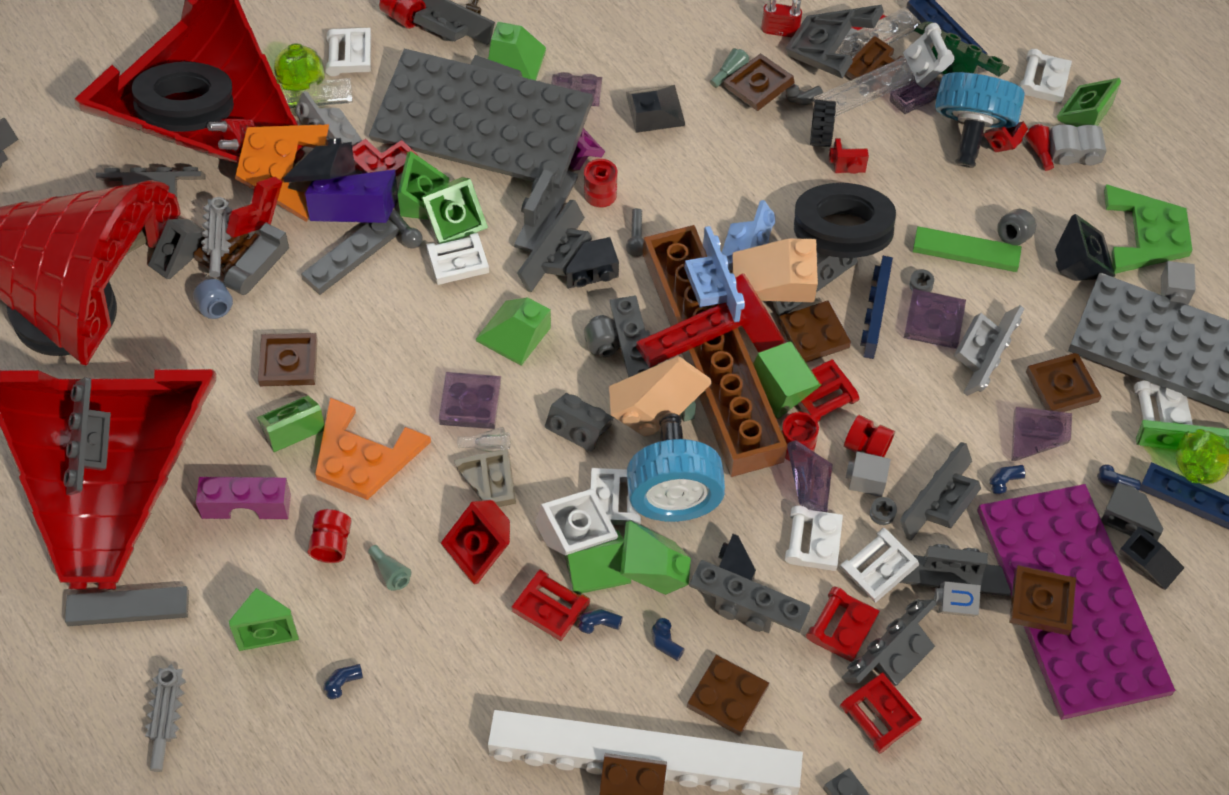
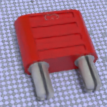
M767 0V4L763 8L762 32L792 38L801 26V0L797 1V7L795 6L796 0L792 1V6L776 4V0H772V3L771 0Z
M222 119L220 122H208L207 124L209 131H220L225 140L218 142L219 149H231L235 153H241L247 127H256L251 119Z

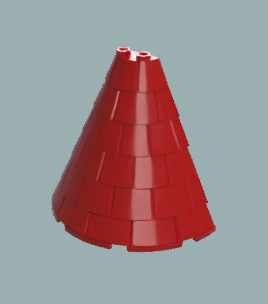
M185 0L181 20L120 75V71L111 65L74 98L76 107L86 114L104 118L113 123L142 131L145 134L175 142L177 145L207 153L209 156L238 164L241 153H235L231 149H219L218 142L225 140L220 131H209L207 128L185 132L169 131L148 124L146 121L140 120L135 114L132 84L141 73L155 66L167 63L197 62L219 68L230 77L234 106L231 114L226 119H251L256 127L298 126L282 89L275 79L266 55L262 53L239 0ZM181 92L167 95L164 98L170 100H189L203 95ZM297 146L294 159L295 164L305 156L306 152L303 150L305 146Z
M149 180L97 191L91 190L66 196H55L32 202L25 201L1 206L0 299L12 310H17L58 347H63L81 365L87 366L111 327L104 288L144 225L148 246L156 248L168 219H178L181 214L176 195L168 193L170 187L167 184Z
M213 369L154 370V378L91 379L89 410L111 413L107 466L105 470L84 468L82 491L74 495H66L67 486L64 485V474L69 467L66 448L71 440L72 429H69L68 422L74 407V401L71 400V390L73 385L81 379H58L39 370H0V427L20 473L19 479L33 509V516L47 546V551L59 582L69 583L68 589H87V584H98V589H116V583L119 582L135 549L134 545L152 514L151 510L168 481V476L186 444L185 441L202 411L204 402L216 383V371Z

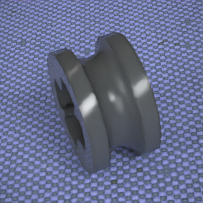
M918 269L914 271L910 278V289L918 295L929 294L933 289L934 276L928 270ZM918 279H923V282L927 281L926 286H921V283L917 284Z
M888 497L877 498L870 509L871 519L879 525L890 524L897 513L895 502ZM881 506L884 507L885 511H889L887 516H883L882 512H877Z

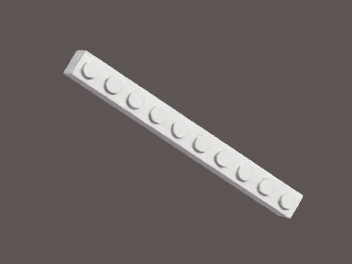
M494 710L488 742L489 756H493L496 760L502 762H510L512 759L522 760L532 766H541L544 763L555 765L561 770L580 768L586 769L591 774L601 775L604 755L608 753L667 761L665 782L667 780L675 781L685 787L704 785L710 786L712 790L725 792L729 789L740 790L745 795H760V793L769 795H798L800 789L803 752L499 710Z

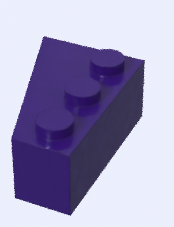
M395 169L326 180H313L305 193L310 221L387 223L398 200Z

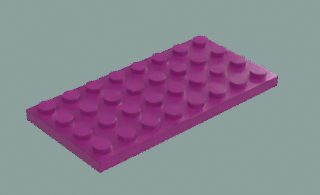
M1086 484L979 505L977 509L978 515L998 565L1002 566L1011 591V597L1014 570L1017 565L1076 578L1072 631L1069 636L1023 626L1061 720L1173 695L1176 691Z

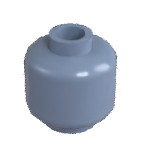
M208 279L198 284L194 289L193 301L204 317L217 319L230 311L233 299L223 282L217 279Z

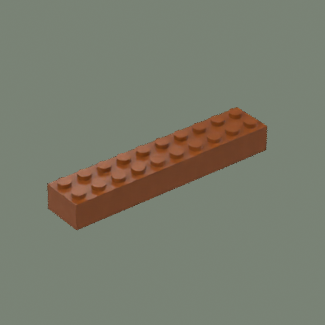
M695 225L644 237L643 258L670 326L719 305L714 304L700 307L685 271L686 260L708 257ZM738 328L683 352L682 356L686 362L711 379V385L699 395V398L730 476L734 477L784 463L787 450L786 441Z

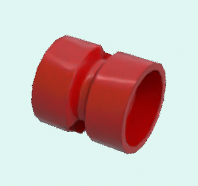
M380 0L379 8L383 13L394 18L404 27L411 29L417 25L414 23L415 13L425 9L426 4L423 0Z
M595 159L584 168V197L594 207L603 208L610 206L617 198L618 170L613 162L607 159Z
M795 412L788 415L783 421L782 434L787 444L786 460L802 463L813 456L819 433V425L812 415L805 412Z
M858 414L847 434L844 447L855 453L863 451L866 454L885 457L894 438L895 431L883 425L876 427L873 420Z
M332 509L317 511L313 519V534L309 539L308 555L317 561L325 563H339L343 561L348 545L346 539L352 524L351 517L341 511Z

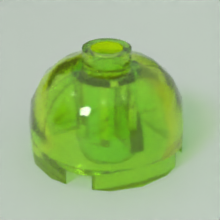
M298 43L291 44L283 49L274 61L275 79L285 90L310 89V84L317 82V85H319L325 78L321 57L314 49Z
M1196 429L1194 433L1187 431L1175 451L1176 465L1185 478L1192 483H1217L1223 480L1229 473V449L1225 446L1227 441L1221 436L1203 429Z

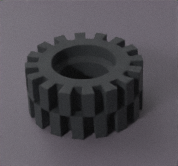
M815 99L810 145L831 147L836 101Z

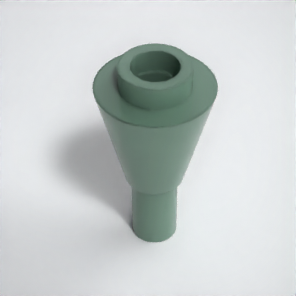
M733 48L720 71L710 80L711 85L717 88L724 80L747 64L750 59L748 54L742 49Z
M377 545L370 547L368 553L377 562L387 588L395 591L406 587L412 574L411 569L386 556Z

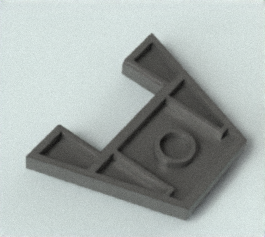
M882 4L806 16L786 47L788 56L843 78L853 61L851 55L835 54L851 27L874 28L884 13Z

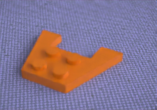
M329 124L247 127L235 179L254 190L257 182L276 176L283 182L277 205L307 222L309 213L305 193L288 189L289 182L284 183V177L293 168L297 146L302 145L315 148L316 146L324 145Z
M330 398L315 474L318 481L368 500L431 443L430 436L407 427L402 431L393 449L345 431L354 417L356 409L351 405Z

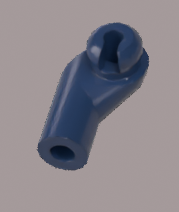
M1108 464L1102 465L1099 468L1097 477L1102 484L1116 487L1119 482L1123 485L1132 486L1139 491L1141 486L1140 480L1116 473L1114 467Z
M1016 465L997 469L989 479V484L992 485L991 491L994 494L1005 493L1007 491L1006 483L1009 480L1025 479L1024 466Z
M603 609L593 610L580 616L579 620L581 622L578 628L581 632L591 634L594 631V626L600 624L619 630L623 616Z
M659 618L651 631L654 646L657 650L679 661L685 648L672 641L671 622L666 618Z
M356 664L336 669L324 682L323 690H326V697L328 699L340 698L342 696L341 686L345 682L362 679L361 665Z

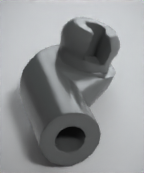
M793 84L786 89L787 99L790 102L807 105L815 101V99H820L824 96L820 86L807 91H801L798 85Z

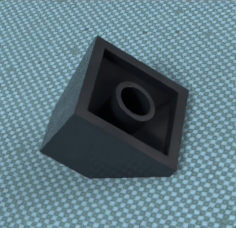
M675 85L626 91L636 133L685 126Z
M341 138L325 139L326 144L316 146L284 177V183L326 180L356 173L352 142H341Z
M1077 214L1072 215L1055 248L1058 271L1074 281L1095 280L1099 273L1115 277L1104 233Z

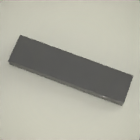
M187 586L67 595L65 623L67 626L188 618L189 590Z

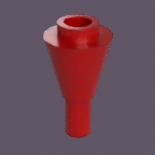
M1042 124L1034 125L1028 129L1025 138L1038 157H1040L1044 170L1049 171L1054 168L1050 156V130L1048 126H1043Z

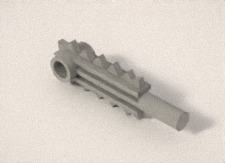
M215 197L212 200L208 199V205L203 207V210L207 213L202 217L207 221L202 224L206 231L202 232V235L206 238L201 241V244L204 245L202 250L207 251V255H210L209 275L214 278L220 276L221 256L224 253H229L230 250L228 248L231 247V244L227 241L231 239V236L226 233L227 223H229L228 215L231 214L232 209L228 207L229 202L222 197Z
M172 664L164 669L159 668L158 676L152 679L158 686L151 690V693L156 698L149 702L154 710L148 713L147 716L153 721L145 726L148 729L145 736L154 741L150 771L162 772L166 742H171V739L177 738L175 732L179 730L174 722L181 718L176 710L182 707L183 704L177 698L185 694L180 689V686L186 683V680L182 678L183 669H174Z

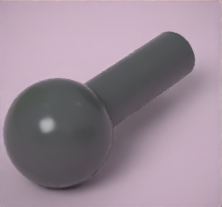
M635 208L632 209L631 238L626 243V250L630 255L638 257L643 255L644 239L642 238V209Z
M392 210L389 219L399 228L402 234V243L410 249L419 247L423 240L421 232L416 228H410L396 210Z

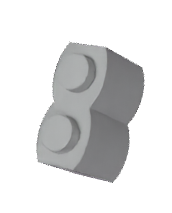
M1057 125L1051 127L1050 156L1052 162L1061 165H1070L1077 162L1089 166L1102 163L1106 154L1102 127L1096 125H1083L1079 127Z

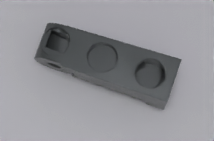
M265 223L260 229L261 235L235 264L236 266L231 267L226 273L224 285L241 295L248 294L289 249L286 232Z

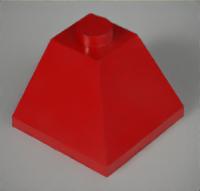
M493 500L472 501L441 541L442 546L474 585L481 581L509 545L510 520Z

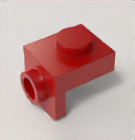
M1024 121L1018 122L1016 126L1011 128L999 127L986 130L984 136L995 153L1013 150L1022 142L1028 127Z
M835 138L834 148L829 149V161L834 163L835 173H866L869 159L868 148L842 149L841 138Z

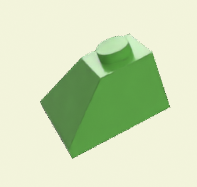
M497 22L491 39L488 59L521 71L524 78L536 80L546 53V47L522 26Z
M460 177L436 187L421 197L438 244L459 240L488 228L470 178Z
M528 297L506 300L477 336L476 342L522 366L550 330L551 309Z
M631 520L627 521L620 575L665 595L689 585L691 558L678 544Z

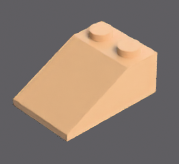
M788 238L733 252V274L736 278L740 274L745 273L761 301L814 302L818 285L816 239Z
M677 356L609 386L611 416L644 437L653 435L661 427L659 425V418L666 413L680 415L711 385V379Z

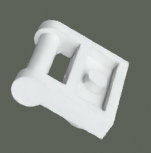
M937 23L927 25L925 33L903 52L916 83L922 88L927 86L954 61L951 50L947 49L941 37V29ZM931 43L934 44L938 52L937 60L931 50Z
M370 28L331 29L327 32L329 61L326 64V73L329 76H338L340 73L371 72ZM345 41V60L338 61L339 43Z
M1038 49L1029 50L1026 57L1028 63L1024 79L1020 82L1019 86L1024 90L1025 95L1062 103L1072 61L1042 54ZM1037 66L1044 67L1040 86L1035 85L1033 82Z
M478 233L470 234L468 238L438 245L434 243L426 244L427 254L437 285L489 273V265Z
M1148 381L1135 383L1134 390L1135 394L1139 396L1143 420L1155 421L1150 396H1155L1161 422L1193 425L1187 396L1174 390L1151 384Z
M592 468L591 489H594L612 525L626 526V522L629 520L641 525V516L632 507L629 493L627 513L618 512L620 482L627 483V470Z
M793 506L790 514L791 519H793L790 545L785 554V561L792 565L836 571L843 515L808 510L804 506ZM804 522L812 523L809 554L801 551Z
M882 528L871 543L850 561L845 560L840 565V568L876 603L918 567L919 562L888 530ZM885 545L889 547L884 554L862 573L857 570Z

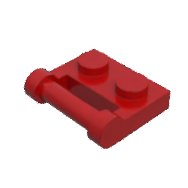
M831 359L811 370L821 386L799 402L798 405L803 412L812 415L819 422L822 416L848 403L854 404L860 400V397L849 379L836 362ZM838 389H841L843 394L816 408L812 404V402Z
M540 569L517 598L511 609L516 615L557 640L562 641L579 616L585 612L591 599L584 594L579 596L549 578V574ZM543 587L573 606L569 609L540 592L539 589Z
M834 586L828 593L829 599L814 627L812 626L808 629L806 638L812 643L852 662L859 653L880 610L847 595L843 589ZM840 605L846 608V611L832 637L825 635L824 631Z
M883 672L840 704V708L845 714L849 713L873 741V747L879 754L887 750L894 742L914 729L922 721L919 714ZM865 701L889 732L883 735L858 704Z

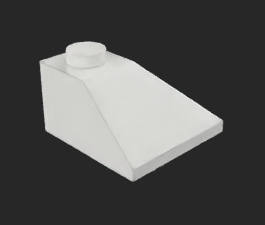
M594 489L541 504L535 520V524L546 545L563 555L606 543L618 537Z

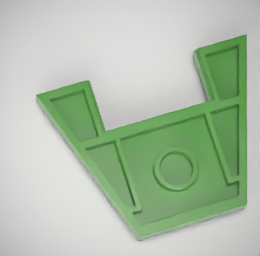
M1106 184L1104 189L1106 210L1132 211L1136 248L1113 247L1111 256L1115 274L1191 255L1193 249L1187 208Z

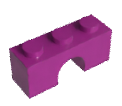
M199 477L196 505L202 519H231L232 510L238 508L255 511L259 519H288L291 493L287 478Z

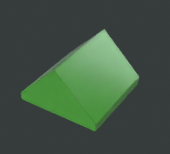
M1120 78L1079 85L1056 116L1058 121L1075 127L1083 125L1098 126L1114 103L1121 84Z
M412 151L407 153L398 190L400 216L429 220L421 197L436 187L448 183L449 177Z
M792 342L760 352L754 360V368L777 419L821 386Z
M309 395L257 417L273 452L324 431L325 427L320 405Z
M615 530L618 535L615 540L564 555L574 593L582 594L631 584V579L620 575L624 539L618 530Z
M257 588L229 620V626L239 651L299 640L291 610Z

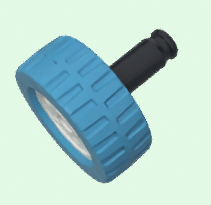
M955 72L943 75L937 93L935 109L945 117L964 123L958 148V159H956L958 166L974 168L976 166L975 160L979 154L984 127L1011 128L1018 124L1025 92L1020 86L1003 79L981 74Z
M666 413L659 418V425L661 426L659 429L660 442L648 445L638 451L631 458L627 467V486L632 507L639 514L647 518L665 522L686 521L706 515L719 506L725 495V479L721 457L707 444L683 439L682 426L680 425L682 422L681 417L675 413Z

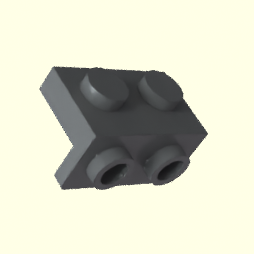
M565 393L551 404L545 428L592 452L596 447L599 436L611 427L614 417L607 414L603 409L582 401L576 395Z

